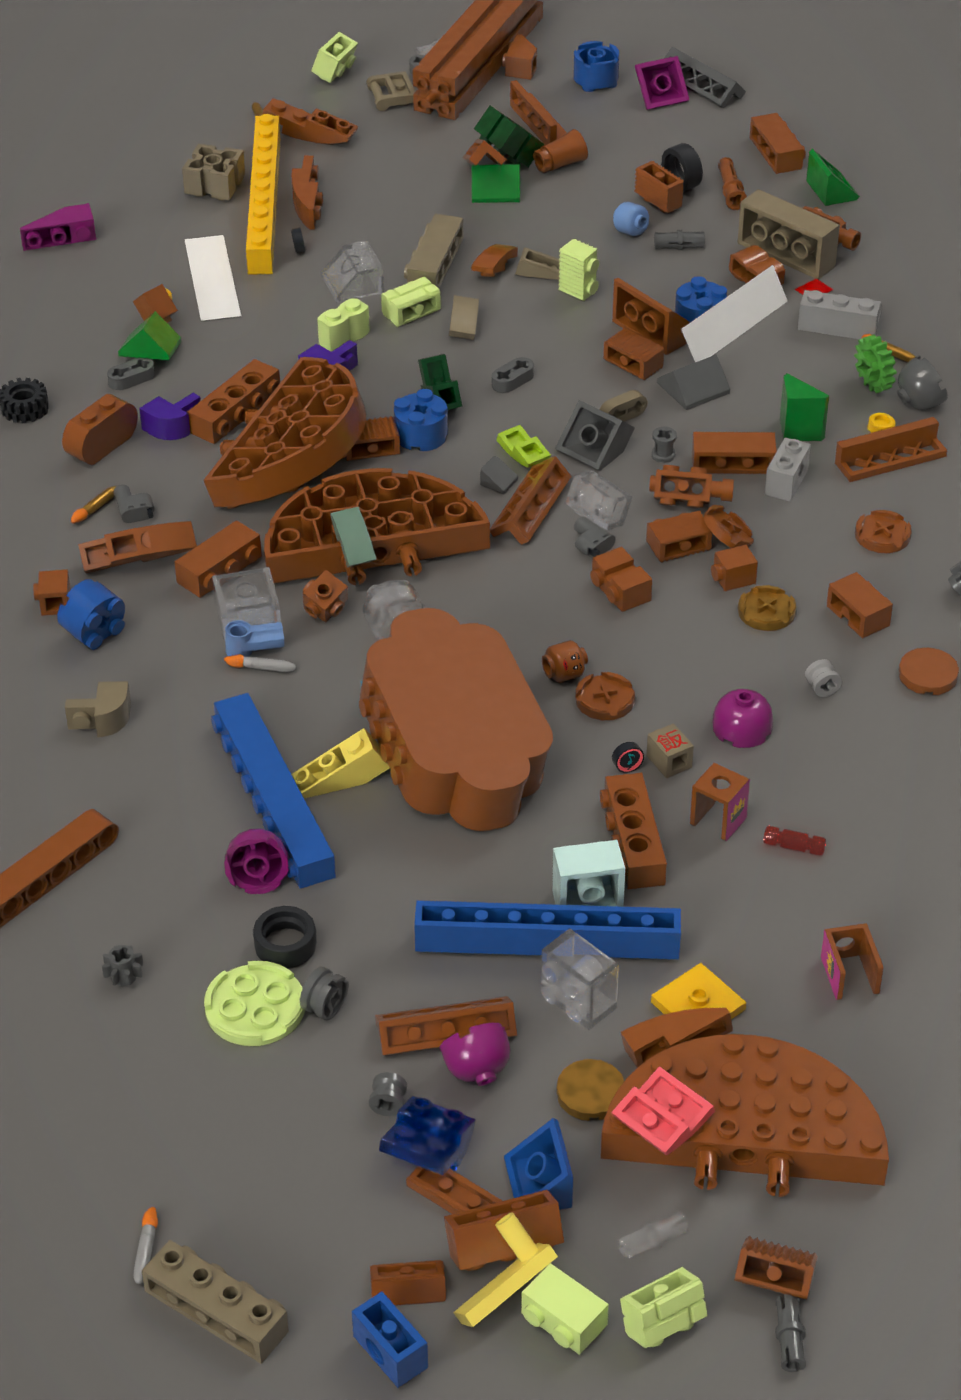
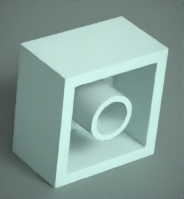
M618 840L553 848L552 892L556 905L624 907L625 865Z

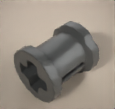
M658 427L652 433V439L655 441L652 458L657 462L668 463L673 461L675 457L673 444L677 439V433L670 427Z

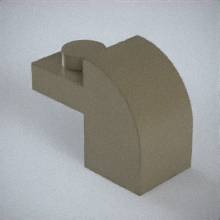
M128 681L98 682L96 699H66L65 702L68 729H96L97 737L109 736L120 731L127 724L130 717L131 699Z

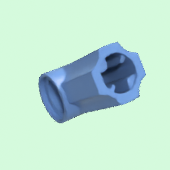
M242 620L231 621L225 627L227 656L242 654L245 657H249L252 651L284 647V634L281 622L250 625Z

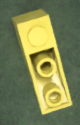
M363 728L291 775L305 799L366 784L390 769L387 762L382 760L380 746L377 741Z

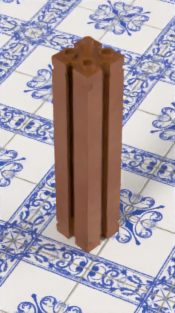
M475 0L419 62V66L416 65L413 69V86L418 88L413 94L414 111L431 114L435 109L439 113V117L456 120L459 117V113L465 110L500 69L503 54L508 52L509 43L513 42L517 34H522L526 38L535 28L537 22H540L543 18V2L538 0Z

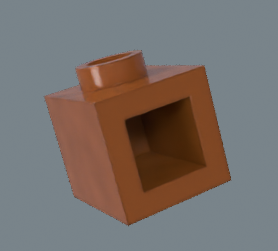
M163 284L143 293L133 301L144 321L156 311L169 323L172 321L170 316L178 311Z
M747 545L717 551L714 555V564L711 566L712 577L715 581L719 582L724 591L756 584L758 561Z
M68 569L39 571L38 583L33 584L35 601L39 600L41 616L58 615L60 605L65 606L70 599L66 596L71 590Z

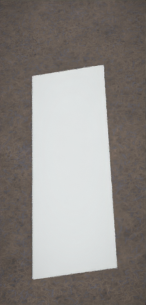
M224 236L184 239L201 321L241 316Z
M773 265L681 329L695 362L713 356L788 302Z

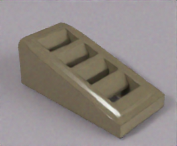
M524 247L515 275L559 280L560 260Z

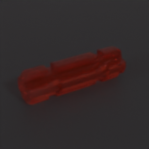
M770 825L764 831L763 842L768 845L776 846V843L781 844L780 847L795 851L806 852V850H810V854L818 856L823 855L825 851L826 839L821 836L813 835V838H810L807 833L788 829L779 831V827Z

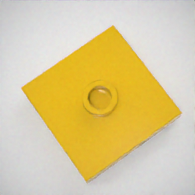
M699 963L651 995V1003L663 1014L699 1008H727L731 1019L746 1010L747 1003L702 963Z

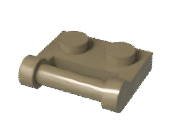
M406 71L370 76L366 81L368 89L373 92L376 99L375 105L380 111L387 110L389 106H405L413 103L415 90ZM386 86L389 95H383L380 87Z

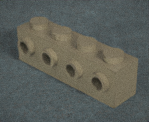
M434 214L431 222L426 224L424 236L419 238L417 250L412 252L410 263L405 265L404 278L407 279V283L425 276L431 284L440 288L463 241V218Z
M169 1240L142 1269L145 1292L260 1364L263 1363L289 1332L287 1311L281 1303L275 1299L268 1300L258 1294L249 1283L235 1280L227 1275L225 1270L218 1264H209L199 1258L195 1251L184 1245L181 1247L172 1240Z

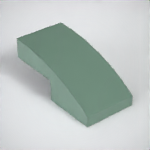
M359 507L330 513L337 541L341 543L347 567L375 561L374 548Z

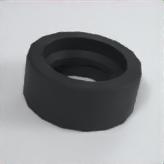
M681 143L664 151L661 165L664 169H668L667 171H671L677 178H680V180H684L683 192L700 185L703 177L702 163L692 146Z
M279 906L262 913L255 921L253 929L254 947L257 956L262 961L273 962L286 968H292L308 961L314 954L317 944L316 927L313 918L306 911L294 906ZM285 928L295 929L304 934L300 941L286 946L275 945L266 940L267 936L272 932Z

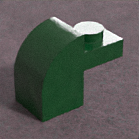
M446 354L418 359L423 385H420L421 389H429L433 392V395L442 398L447 404L448 410L463 407L458 382L450 378Z

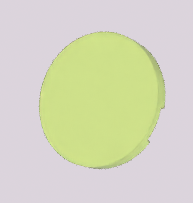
M248 961V965L234 968L228 972L222 971L210 983L204 999L206 1019L217 1035L231 1043L243 1046L270 1044L283 1039L300 1024L305 1010L300 1006V996L303 988L294 977V973L282 965L268 961Z

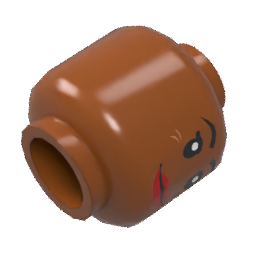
M572 640L549 646L546 649L545 655L542 656V666L546 676L558 683L582 676L585 671V664L588 663L585 649L579 647Z

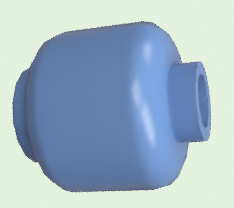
M623 202L614 211V226L621 233L639 236L648 227V210L639 204Z

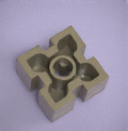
M198 143L192 152V159H188L182 168L184 193L197 197L205 196L208 193L211 194L212 198L218 200H230L236 191V185H239L245 176L244 150L226 147L224 150H217L216 146Z

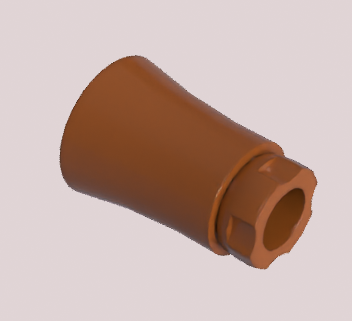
M572 129L562 137L542 146L533 153L535 165L543 173L571 163L584 161L588 157L586 142L581 133L576 129Z

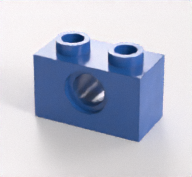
M382 1291L352 1310L353 1337L397 1388L428 1368L427 1342Z

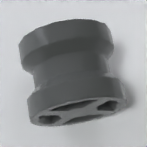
M385 1072L376 1075L372 1084L374 1092H372L369 1099L370 1108L384 1116H394L401 1113L404 1107L403 1096L407 1091L406 1080L395 1073Z

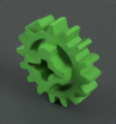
M875 334L859 339V344L855 345L858 353H855L854 357L858 360L855 366L857 372H859V377L864 378V385H869V390H875V393L892 388V383L896 382L893 375L897 374V371L893 368L896 362L894 357L891 356L892 351L887 350V342H882L881 336L876 337Z

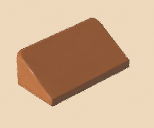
M441 1260L370 1266L372 1297L382 1291L394 1305L433 1303L446 1300L445 1272L443 1261Z

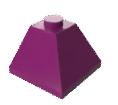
M678 56L635 65L646 110L690 100Z

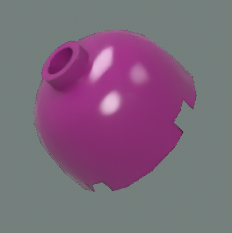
M749 689L729 691L719 699L714 709L712 720L713 732L719 740L724 742L725 738L728 741H732V746L737 748H751L761 745L766 741V736L771 735L773 730L772 707L766 698L757 691Z
M261 828L241 832L230 841L225 853V874L233 886L236 887L237 885L245 889V892L249 894H265L275 890L288 873L287 849L282 840L273 832Z
M500 1023L476 1025L470 1027V1034L461 1039L459 1034L456 1033L442 1042L440 1049L451 1074L465 1082H477L478 1086H484L497 1080L496 1074L505 1068L510 1059L511 1052L507 1033Z

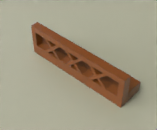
M517 80L510 82V106L545 145L567 133L532 93H528Z
M477 139L462 157L472 165H477L484 155L497 164L502 165L506 161L504 156L485 140Z
M934 417L838 441L835 464L848 481L853 482L946 457L947 449L937 439L939 422ZM932 446L935 450L927 451L921 448ZM906 453L912 456L902 457L898 456L897 454ZM880 459L888 462L880 464L873 461ZM859 466L863 467V469L852 471L850 467Z
M556 456L532 466L490 528V533L493 537L510 531L521 545L530 541L572 477Z
M508 996L375 1015L383 1055L440 1047L442 1042L450 1036L458 1033L461 1039L470 1034V1027L486 1023H500L505 1028L508 1037L517 1036L514 1005Z

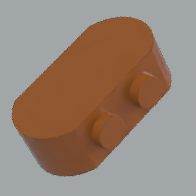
M105 394L69 420L62 437V445L65 452L89 465L96 464L132 437L138 421L137 409L134 405L112 394Z

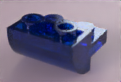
M412 1096L398 1110L396 1123L381 1138L379 1151L444 1175L449 1168L456 1171L463 1160L472 1138L476 1119L468 1117L458 1110L436 1105L426 1098Z

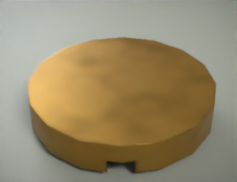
M770 585L755 586L751 588L750 592L746 594L744 592L740 596L738 613L741 620L754 629L776 631L787 627L793 622L796 614V603L791 595L789 597L785 594V590Z
M584 1059L575 1061L565 1067L558 1077L556 1093L559 1104L569 1115L577 1119L590 1121V1118L599 1117V1120L605 1118L608 1107L615 1093L623 1084L624 1079L622 1074L613 1065L602 1060Z

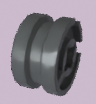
M326 967L315 969L308 977L301 991V1008L309 1013L315 1012L317 1017L323 1020H330L337 1014L345 1001L349 988L348 981L340 974L333 975V972Z

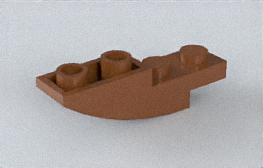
M275 98L266 105L262 115L279 116V124L283 126L282 134L314 143L335 144L348 142L358 129L357 125L333 116L326 111L316 108L310 114L303 109H298Z
M304 155L302 168H292L293 204L303 224L308 229L315 230L316 220L321 219L323 192H319V184L316 182L318 180L319 168L318 165H314V156Z
M184 521L150 525L105 534L104 538L81 543L78 546L84 572L90 573L139 560L147 562L188 552L197 547L192 522Z

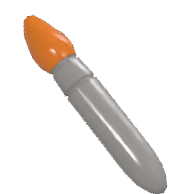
M242 654L224 658L228 665L235 668L245 666L247 668L278 672H291L296 669L294 663L285 660L245 657Z
M155 1207L147 1209L142 1218L143 1228L133 1272L134 1281L137 1284L143 1283L142 1269L151 1259L155 1230L158 1227Z

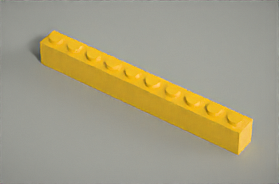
M270 114L255 116L246 240L248 275L273 274L281 139L279 116H272Z

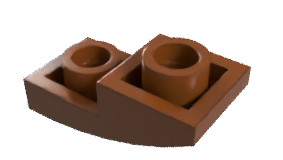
M494 244L488 247L475 259L471 265V271H478L481 276L485 277L495 276V273L505 270V263L508 262V259L517 257L518 247Z

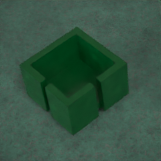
M489 105L474 130L481 134L479 139L485 140L489 145L494 144L493 148L502 156H505L507 153V159L512 163H522L528 168L534 161V151L545 145L491 105Z

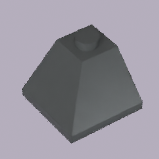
M579 400L555 449L601 471L624 452L635 427Z

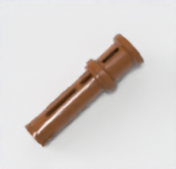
M724 157L718 163L724 183L722 191L726 197L725 201L728 208L739 210L741 201L747 195L744 192L743 183L737 179L732 159Z

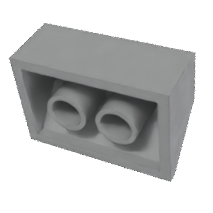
M805 290L800 303L798 330L861 339L865 334L876 335L882 314L881 301H874L869 298L861 299L848 297L843 294L835 295L822 293L817 290Z

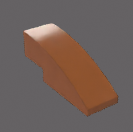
M699 1008L668 1013L640 1022L621 1031L625 1051L638 1068L648 1059L665 1049L697 1038L726 1035L733 1031L731 1015L727 1008Z

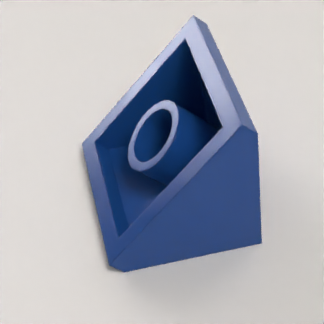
M552 1118L504 1155V1160L514 1198L548 1190L558 1201L559 1210L572 1208L573 1174L559 1122L557 1119Z

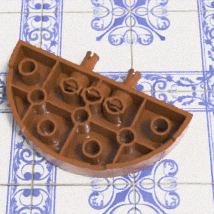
M300 357L259 410L248 409L245 412L244 419L247 426L235 440H223L221 442L220 452L222 457L203 480L214 507H227L231 509L239 505L268 499L285 492H294L302 484L317 477L340 459L347 456L348 451L359 440L365 427L366 409L355 378L346 367L339 363L331 365L327 359Z
M371 468L336 474L321 479L322 484L313 488L304 487L286 500L270 520V528L264 538L268 584L316 577L327 570L331 574L346 572L350 584L356 585L354 577H357L358 584L360 585L366 580V574L363 569L402 563L406 575L412 576L410 568H413L414 575L416 576L422 571V565L419 560L490 549V522L486 513L476 501H470L465 497V492L445 480L410 470L408 474L393 473L392 468ZM359 507L374 548L376 560L347 567L341 543L337 541L330 513Z
M727 1034L697 1038L672 1046L651 1057L633 1071L615 1093L604 1118L601 1138V1159L696 1168L695 1186L703 1189L704 1177H707V1190L714 1189L717 1186V1170L768 1175L766 1191L768 1194L775 1196L776 1186L779 1184V1197L786 1196L789 1193V1177L885 1186L889 1163L888 1143L880 1117L863 1090L846 1073L825 1058L803 1047L786 1041L756 1035ZM658 1067L664 1069L707 1100L715 1109L713 1115L687 1141L668 1155L658 1150L611 1113L634 1086L640 1089Z

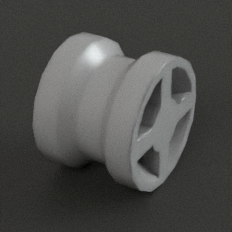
M827 659L813 662L805 671L808 683L812 685L815 694L819 697H827L834 694L842 685L840 675L834 671L832 663Z

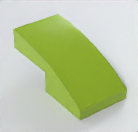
M521 425L505 430L497 435L496 441L514 460L527 468L551 457V454L537 436L530 438Z

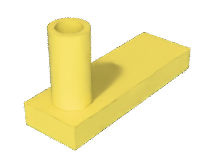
M513 1212L501 1218L495 1226L518 1259L453 1312L462 1325L474 1327L558 1257L549 1244H535Z

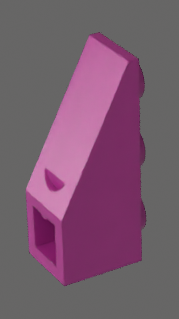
M89 203L63 207L20 228L23 251L96 240L94 218Z

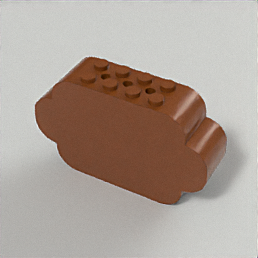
M421 608L399 614L391 624L389 637L376 641L367 652L359 701L361 715L367 718L370 724L371 736L374 740L377 739L382 760L387 762L391 769V778L394 785L399 786L404 799L414 809L431 815L450 813L451 817L465 828L476 831H488L510 825L517 819L520 813L521 798L534 794L542 784L543 770L547 754L552 745L553 733L506 641L499 632L489 626L478 623L460 625L455 617L440 609Z

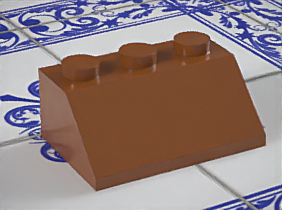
M620 278L614 279L612 322L623 329L626 327L628 330L630 329L632 332L634 331L640 336L647 338V340L663 346L665 355L687 344L681 329L690 323L688 320Z

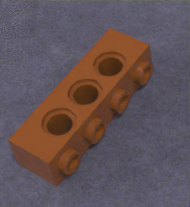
M253 359L187 411L190 433L210 443H217L245 420V412L248 409H259L280 384L279 369Z
M642 772L605 776V789L600 790V802L602 809L607 808L608 811L605 814L607 830L613 831L614 834L611 835V840H618L625 865L627 889L664 886L666 884L667 862Z

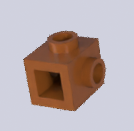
M327 570L316 580H310L303 589L305 611L311 617H318L325 623L332 616L336 617L345 606V602L348 600V586Z

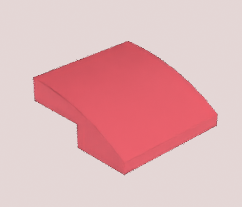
M658 1067L640 1089L634 1086L611 1113L658 1150L668 1155L687 1141L713 1115L715 1109L707 1100L664 1069Z

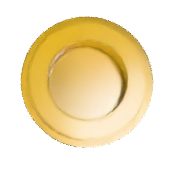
M875 413L869 417L867 428L873 433L895 427L896 422L893 417L886 413Z

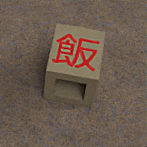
M674 723L648 734L646 756L665 778L692 768L694 745Z

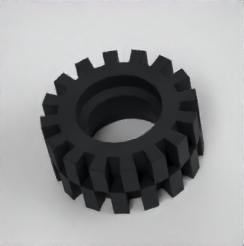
M26 377L25 381H22L21 378H16L17 382L10 380L8 385L4 384L2 386V389H0V408L3 417L5 416L8 421L12 419L14 423H18L19 420L22 423H26V420L30 419L31 422H34L35 417L41 419L43 414H47L49 403L44 383H39L37 379L31 381L30 378Z

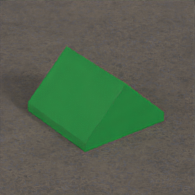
M813 148L809 151L806 181L825 206L855 201L860 197L841 171Z
M520 164L472 165V203L520 202Z
M154 311L129 335L119 349L118 356L170 360L181 343V337Z
M788 373L783 377L780 409L783 440L784 438L799 441H822L825 439L829 395Z

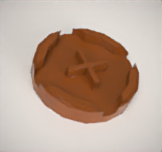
M712 505L704 513V521L707 527L721 542L730 548L747 545L749 548L754 543V538H751L753 535L751 529L736 513L730 512L727 514L723 511L725 509L724 506Z
M875 510L871 511V515L865 516L864 514L860 516L856 522L855 538L860 545L870 551L877 553L898 552L907 547L911 540L912 530L910 523L908 522L907 524L904 521V517L896 512Z
M929 647L916 648L907 652L901 658L899 677L908 689L916 693L925 695L926 691L933 692V695H940L950 691L956 685L959 667L957 661L950 654L942 650Z
M601 672V676L595 677L594 674L583 678L577 685L575 694L576 705L583 714L590 718L601 721L615 720L624 717L632 710L635 704V690H633L631 682L619 674Z

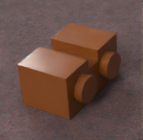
M622 546L593 557L592 571L590 572L593 584L599 587L606 594L608 600L614 603L621 612L651 601L652 578L641 566H634V559Z
M855 572L829 584L827 607L840 619L846 617L849 620L848 626L862 639L890 626L893 604L860 574Z

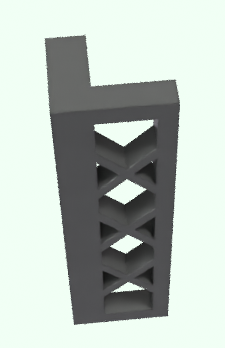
M671 47L665 58L678 56L682 73L688 70L693 73L694 77L685 80L687 88L723 108L732 95L741 99L746 92L733 79L674 47ZM705 79L710 82V86L700 88V80ZM721 88L725 90L721 99L716 97V89Z

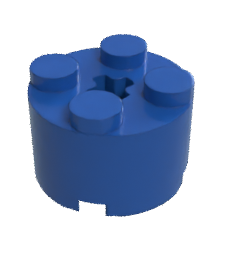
M590 41L580 44L578 50L574 51L573 78L575 82L581 85L582 89L586 92H592L595 89L615 88L619 78L618 48L612 44H609V47L603 46L601 41Z
M693 277L691 282L685 283L677 289L675 313L691 323L727 297V289L724 286L706 281L704 277Z
M420 389L417 393L406 395L394 401V421L399 433L400 446L409 450L413 446L420 447V451H430L444 444L448 435V407L442 398L433 395V392L429 389Z
M86 579L75 585L66 595L70 598L66 605L61 604L57 615L59 625L92 650L97 649L103 640L110 635H118L125 626L123 621L125 604L123 600L98 581L94 582L92 579Z

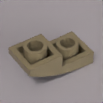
M454 295L449 336L474 340L479 299Z

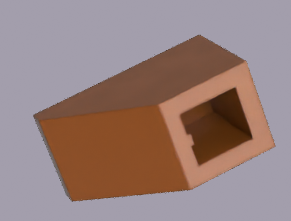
M522 34L516 35L513 42L509 43L508 52L503 54L502 67H505V76L531 80L537 70V48Z

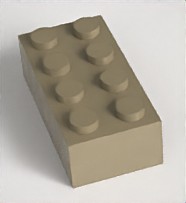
M757 189L741 201L738 244L744 247L757 245L765 250L769 257L775 258L782 264L819 280L836 265L840 225Z

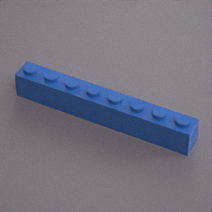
M249 693L214 702L215 715L211 716L213 729L216 734L221 733L223 749L226 753H231L233 768L236 773H241L245 792L252 794V803L256 814L261 813L263 816L264 829L273 832L284 843L288 852V877H294L300 889L336 878L334 854Z
M416 900L414 924L415 951L679 960L681 908Z

